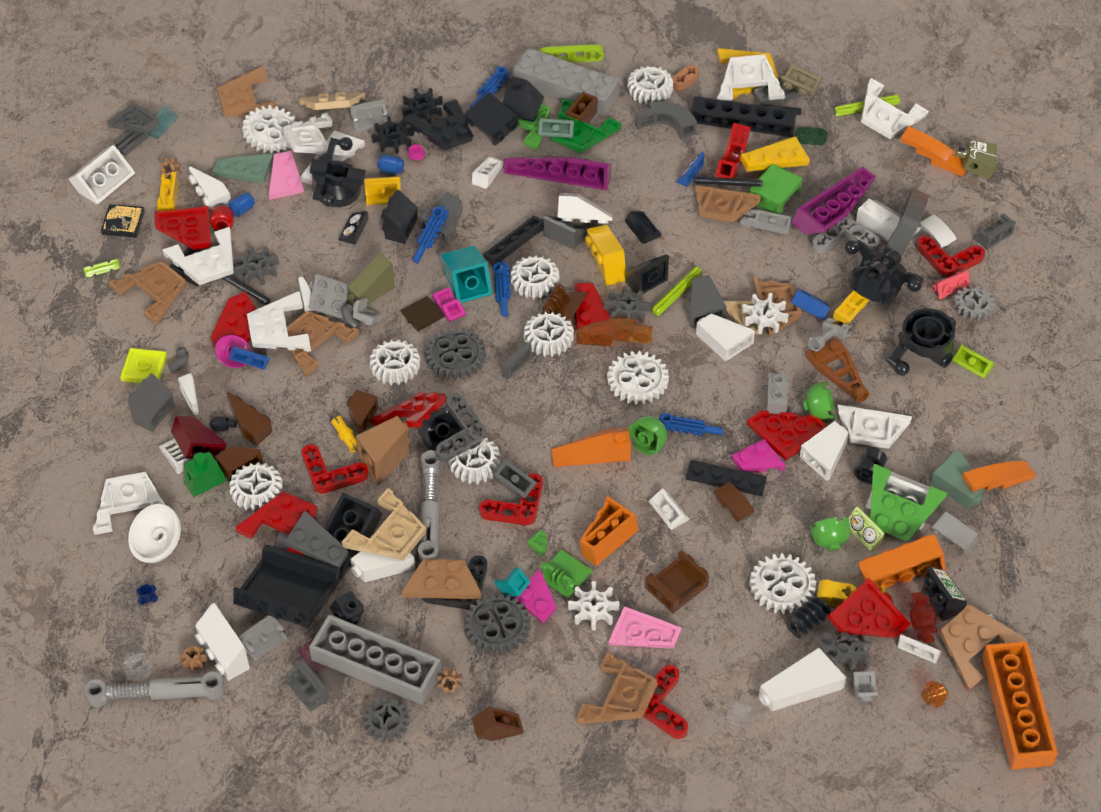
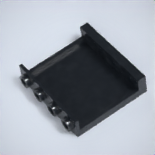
M266 544L262 549L261 561L241 588H233V604L309 628L339 584L340 568Z

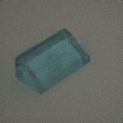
M165 105L155 116L160 124L153 131L148 132L149 136L159 139L179 116Z

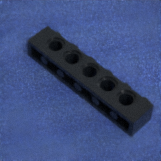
M694 96L691 114L696 119L697 124L732 129L733 123H738L751 127L750 132L793 138L797 111Z

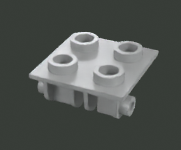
M315 274L314 282L311 281L309 284V288L312 290L309 309L343 319L341 310L346 305L347 287L349 285Z

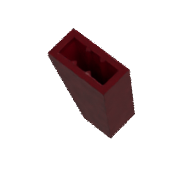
M175 417L171 433L185 458L194 459L197 453L205 454L210 452L216 460L215 456L225 450L226 442L195 417Z

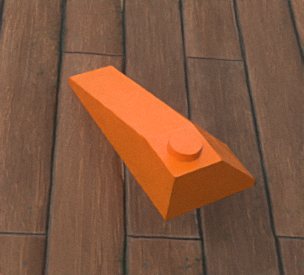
M626 427L609 428L551 449L553 467L631 461L629 431Z

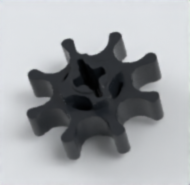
M414 88L413 98L403 96V104L408 105V107L402 108V115L405 117L416 113L420 119H426L427 124L431 123V115L442 116V108L436 106L443 105V97L432 98V88H429L426 94H420L418 89Z
M387 117V124L384 126L378 123L374 124L375 132H378V134L371 135L372 143L381 142V152H384L387 147L395 148V153L398 154L399 146L402 144L408 147L412 146V140L409 136L415 135L414 128H405L406 126L402 123V120L399 123L391 122V117Z

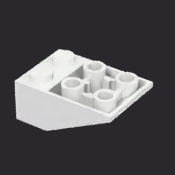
M560 193L558 218H562V221H572L575 218L580 219V222H590L592 219L598 220V223L607 224L613 219V214L580 194Z

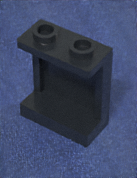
M490 92L464 114L467 123L471 127L476 126L490 138L494 146L502 142L520 124L517 115Z

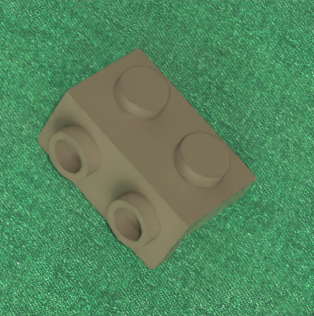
M791 65L786 75H782L780 78L786 89H794L801 96H809L811 98L822 82L821 77L794 65Z

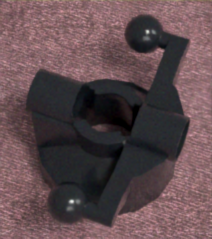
M348 137L341 138V140L331 138L327 153H324L317 159L313 158L311 161L310 174H312V191L314 193L312 199L320 201L327 207L348 206L356 201L361 193L365 170L355 168L342 161H333L336 145H339L344 151L351 150L353 147V142Z
M850 240L845 244V251L848 254L853 255L859 251L863 257L861 264L854 267L848 279L849 285L862 297L877 303L889 304L895 301L904 282L908 283V289L912 292H918L922 288L924 279L916 273L907 272L902 264H900L901 255L897 251L891 250L886 254L872 251L860 240Z
M930 308L918 309L908 314L903 321L902 329L898 335L899 346L888 358L887 362L895 367L898 375H907L910 371L909 364L905 361H898L909 349L911 352L921 357L929 358L941 367L946 368L954 356L952 352L956 320L937 309Z

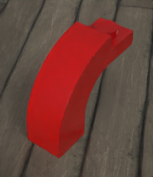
M733 123L724 156L719 159L715 176L736 178L742 165L740 161L741 155L746 153L748 147L747 142L751 127Z

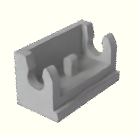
M383 99L350 107L351 120L355 131L375 128V123L382 126L387 124L388 113Z
M947 511L932 526L933 532L936 534L939 532L960 547L964 554H967L978 543V533Z
M268 615L238 638L245 647L246 655L255 662L285 641L287 636L283 632L284 628L274 617Z

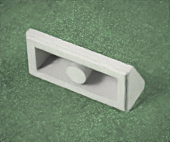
M663 488L648 501L671 530L690 519L670 493Z
M901 635L897 646L899 649L937 663L941 654L940 650L904 635Z

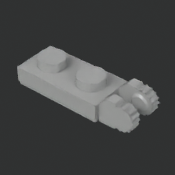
M750 209L740 219V224L748 228L754 227L788 235L792 224V217Z

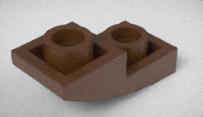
M730 482L713 491L722 507L729 509L737 523L755 512L748 500Z

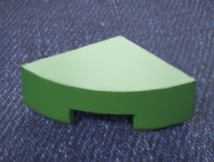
M542 529L528 541V546L541 556L546 553L548 547L546 534Z

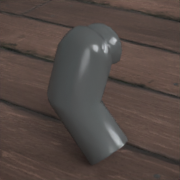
M351 304L343 306L341 312L345 324L359 330L362 324L353 318L351 314L354 312L353 306Z
M185 347L178 348L176 350L178 354L177 359L168 364L171 373L187 364L189 353Z

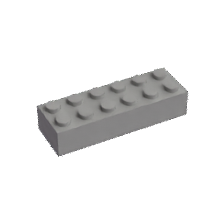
M531 48L526 50L513 68V77L528 80L541 94L561 101L566 98L575 102L582 92L598 97L597 114L603 116L607 114L620 94V79Z
M328 615L309 647L312 661L420 705H424L438 680V673L442 672L441 659L331 615Z

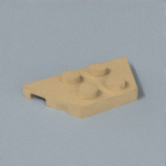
M344 91L335 92V95L319 93L318 96L300 97L299 103L314 110L345 108L359 103V100H365V92L345 94Z

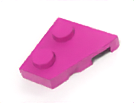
M765 439L733 454L731 459L740 471L749 473L753 471L767 472V469L778 468L779 471L785 469L784 462Z
M538 570L529 579L530 584L519 597H513V600L517 598L518 604L523 603L524 609H528L531 615L544 624L557 608L541 570Z

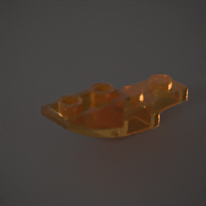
M612 319L595 322L577 329L576 344L614 347V341L651 344L653 326L634 325V319Z

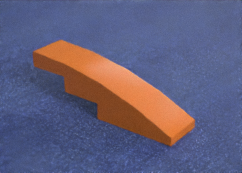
M908 126L901 136L900 142L915 147V153L930 158L931 165L962 177L967 171L963 168V159L956 157L954 150L926 133Z
M1026 461L996 463L963 472L962 475L971 492L982 488L988 491L999 486L1001 489H1005L1036 477V474Z

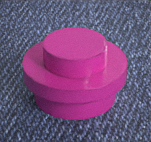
M412 145L408 150V157L411 160L418 161L425 156V150L421 145Z

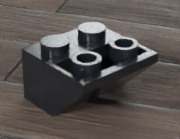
M397 189L394 195L390 196L388 206L383 209L381 214L383 219L382 230L384 231L385 239L405 244L418 220L417 206Z

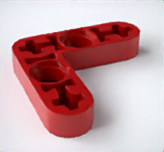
M929 236L920 237L917 243V250L945 278L981 263L985 256L984 248L977 245L949 257ZM936 254L939 255L941 258L935 259L932 257V255ZM963 259L967 263L961 264L957 260Z
M308 444L302 448V458L314 490L317 493L325 494L365 481L369 476L367 465L361 462L327 471L316 445ZM309 452H311V453L313 454V456H314V459H313V460H311V457H310V455L308 454ZM314 466H320L322 468L318 472H313L311 470ZM339 475L346 476V479L343 481L336 480V477Z
M537 473L528 475L537 482L535 490L532 489L528 496L536 498L534 502H527L523 497H521L520 504L484 500L479 505L480 516L491 521L532 525L536 521L543 489L542 476ZM509 509L513 511V514L506 516L502 512ZM527 509H530V515L528 517H524L526 515Z
M667 665L654 677L658 683L657 686L661 687L663 692L661 694L653 693L643 717L671 737L682 739L688 733L687 721L661 703L679 682V669L673 665ZM671 673L674 674V678H673V677H669V678L667 679L666 683L664 682V681L666 680V675H667V674H668V675H670ZM663 712L667 715V719L658 720L656 714ZM675 726H676V727L682 726V730L679 729V730L676 731V730H675Z

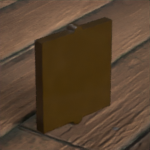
M428 296L401 310L402 315L407 319V323L411 324L417 332L444 318V314L438 308V304H434Z

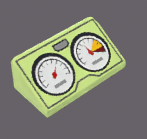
M856 507L849 517L850 530L870 551H873L882 545L884 532L860 508Z

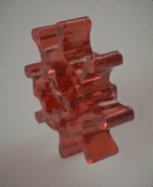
M922 591L911 593L913 602L908 603L911 608L909 616L913 629L917 630V639H923L924 644L935 642L933 633L938 632L935 627L937 620L933 606L929 605V596H923Z

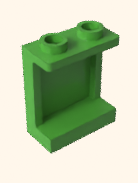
M772 164L759 179L763 180V186L752 187L750 193L760 195L761 201L757 206L771 213L781 215L783 213V206L795 191H801L803 179Z

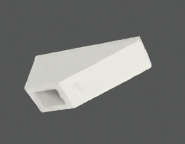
M188 167L190 184L195 185L197 195L199 197L202 196L204 205L208 206L211 212L217 206L229 207L228 203L231 201V197L223 182L193 167Z

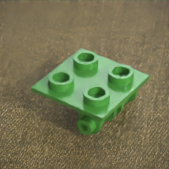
M562 549L550 562H543L540 566L547 585L566 598H569L575 592V587H580L593 572L592 569Z

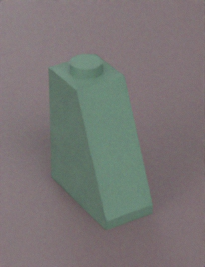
M958 449L933 473L931 484L939 490L947 492L949 497L968 510L974 505H979L984 497L982 495L984 488L971 492L963 480V472L970 471L972 468Z

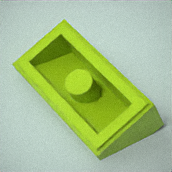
M962 344L952 359L956 364L983 379L995 366L994 362Z

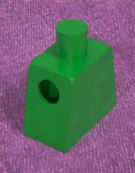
M210 452L205 454L197 453L193 460L184 465V484L193 497L227 481Z

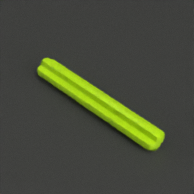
M897 94L880 98L892 106L900 104V98ZM865 101L836 106L834 109L835 115L839 117L863 112Z
M698 266L694 267L652 307V313L660 316L692 285V279L702 275V269Z

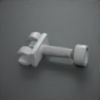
M827 318L826 321H823L822 332L824 333L821 336L814 335L808 340L810 349L816 352L821 350L825 346V341L832 336L843 340L852 333V331L848 330L852 325L844 323L841 327L833 324V322L837 321L836 319Z

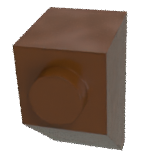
M582 92L567 110L566 115L581 122L589 123L597 113L598 97Z
M356 390L353 396L349 397L347 407H349V415L358 434L366 431L370 424V418L374 417L378 409V400L375 395Z
M232 446L215 456L217 464L229 482L232 481V475H236V469L242 470L243 465L248 467L250 462L256 465L258 461L260 464H263L259 449Z
M488 706L472 718L477 738L495 741L524 733L520 716L517 713Z

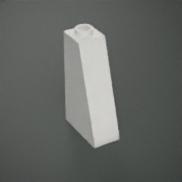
M818 648L762 684L759 690V700L771 711H775L839 691L844 688L846 677L825 653Z

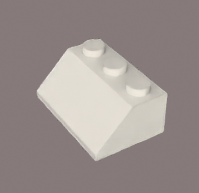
M112 145L104 149L68 180L81 195L95 204H99L133 176L135 171L118 149Z
M868 199L858 208L856 223L888 243L901 215L879 201ZM918 227L914 236L921 230V227Z
M894 472L891 473L885 487V491L920 505L924 504L930 489L927 485ZM872 491L866 504L868 509H871Z
M211 604L195 625L197 630L195 637L200 646L204 644L206 647L205 653L209 660L214 659L217 672L221 676L224 675L227 681L249 670L250 667L245 647L216 604Z

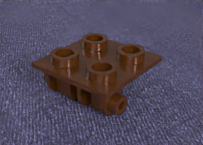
M558 284L554 287V290L542 307V313L544 314L546 311L547 314H551L553 311L554 315L560 313L561 317L566 316V320H572L587 292H565L564 286Z

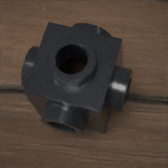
M352 591L335 598L329 607L334 617L354 625L361 620L360 617L364 613L361 601L357 600Z

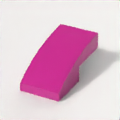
M449 287L432 295L433 300L438 304V308L449 322L466 315L460 301L455 299Z

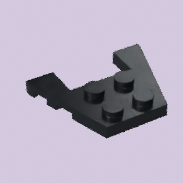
M457 99L444 103L443 109L449 115L446 118L425 124L416 113L402 118V123L405 126H412L414 128L413 131L426 135L427 140L444 151L473 140V134Z

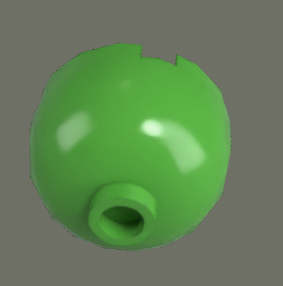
M828 381L811 386L807 392V399H803L805 411L809 410L810 414L821 420L835 419V415H831V410H835L831 389H826V385H829Z
M653 416L639 418L628 429L630 440L633 438L635 442L634 447L645 455L657 454L667 442L668 434L665 425Z
M837 517L815 522L816 527L810 525L814 542L822 548H829V551L841 549L840 545L845 544L851 534L848 517H843V521H838Z

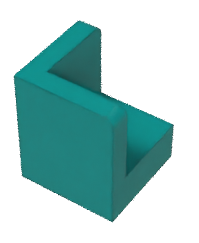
M517 567L505 579L495 580L494 584L505 597L508 595L510 597H519L530 584V580Z

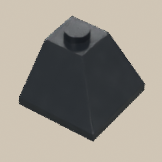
M511 77L505 90L503 104L512 110L518 119L534 122L543 103L544 96L528 80Z
M666 254L629 268L626 271L625 283L635 294L640 290L644 294L668 280L669 256Z
M447 407L440 408L435 412L433 410L430 413L431 417L428 420L424 418L422 420L423 425L417 428L428 451H436L439 443L462 431ZM459 438V439H457L455 442H456V443H457V441L463 442V439H462V438Z

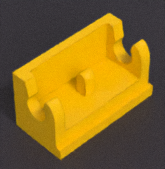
M171 172V179H166L163 173L161 175L162 183L157 200V211L175 210L179 189L177 173Z
M400 177L365 179L366 205L388 204L390 196L394 195L396 189L401 191Z
M853 290L835 310L833 319L837 321L833 322V324L837 325L839 321L843 324H849L867 306L870 300Z

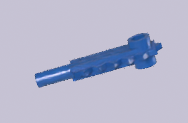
M503 66L494 70L495 74L490 75L491 78L487 79V83H483V87L479 88L477 91L479 96L470 107H473L487 93L490 92L494 95V93L498 92V88H502L501 84H506L507 79H510L509 75L511 72L507 71V68Z
M436 206V208L431 210L433 215L428 217L429 222L425 223L426 228L421 229L423 234L418 236L417 242L420 246L412 259L413 262L418 264L426 248H432V245L435 244L434 239L439 238L437 233L442 231L440 227L445 225L444 221L448 219L447 214L449 210H446L445 206Z
M506 261L503 263L497 262L493 266V274L495 275L493 280L496 281L494 285L496 290L494 292L497 293L495 298L497 303L500 302L501 316L503 317L509 315L507 299H510V292L512 291L509 289L511 286L509 283L511 279L509 277L511 273L510 266L507 265Z
M669 413L659 414L658 419L665 425L667 431H678L679 434L685 432L687 435L692 433L694 436H701L703 432L723 435L724 428L705 425V422L703 420L699 421L698 418L692 420L691 417L686 419L683 416L676 417V415L672 416Z

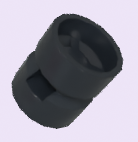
M867 447L864 449L853 473L861 482L872 484L874 464L884 467L888 458L880 449Z

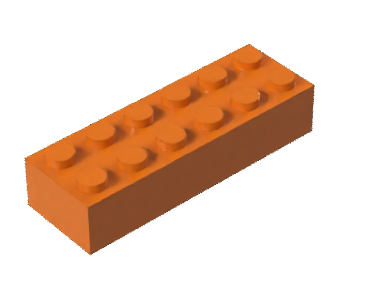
M1027 641L986 645L982 660L1010 769L1053 766L1058 752Z

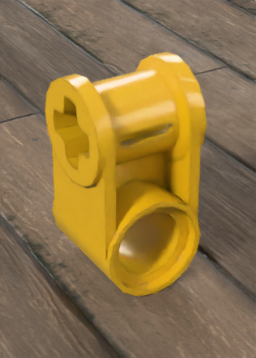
M827 579L821 580L818 584L817 597L824 600L828 606L837 608L856 590V587L849 583H840Z

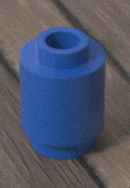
M383 154L382 158L379 157L377 167L380 168V172L396 175L398 173L402 174L404 160L400 159V157Z
M242 193L230 201L228 205L233 211L234 216L240 217L253 208L255 200L250 193Z

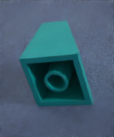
M475 245L440 254L446 279L455 299H458L460 303L492 295L487 261Z

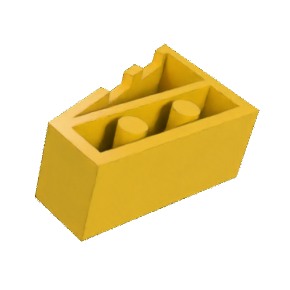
M608 225L586 229V246L590 248L605 285L609 286L625 282L624 249Z

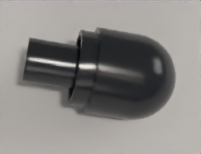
M215 416L210 420V428L216 432H225L229 428L237 427L236 420H229L225 416Z

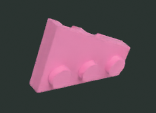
M286 151L274 154L269 200L304 192L292 152Z
M624 606L608 643L609 645L674 649L682 628Z

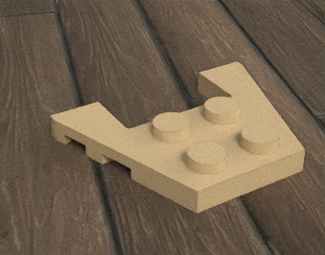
M387 488L377 501L378 505L392 512L370 539L352 529L342 541V547L403 561L425 535L426 527L411 511L409 512L400 499L394 496L393 491Z

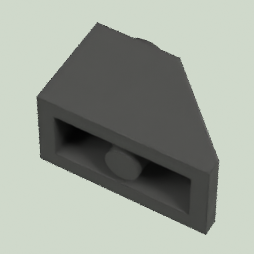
M506 459L493 474L497 482L524 499L537 484L536 481Z

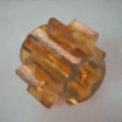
M934 680L925 683L926 687L922 690V697L925 703L931 706L934 705L936 708L944 705V701L948 697L945 685L939 682L935 683Z

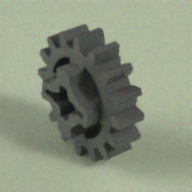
M388 697L386 702L382 698H379L378 704L374 701L371 702L372 708L366 707V714L363 715L364 729H367V735H373L375 741L381 738L382 743H385L388 738L393 742V737L395 736L400 739V732L406 733V726L410 724L409 712L405 711V705L399 706L398 699L391 702L390 697Z

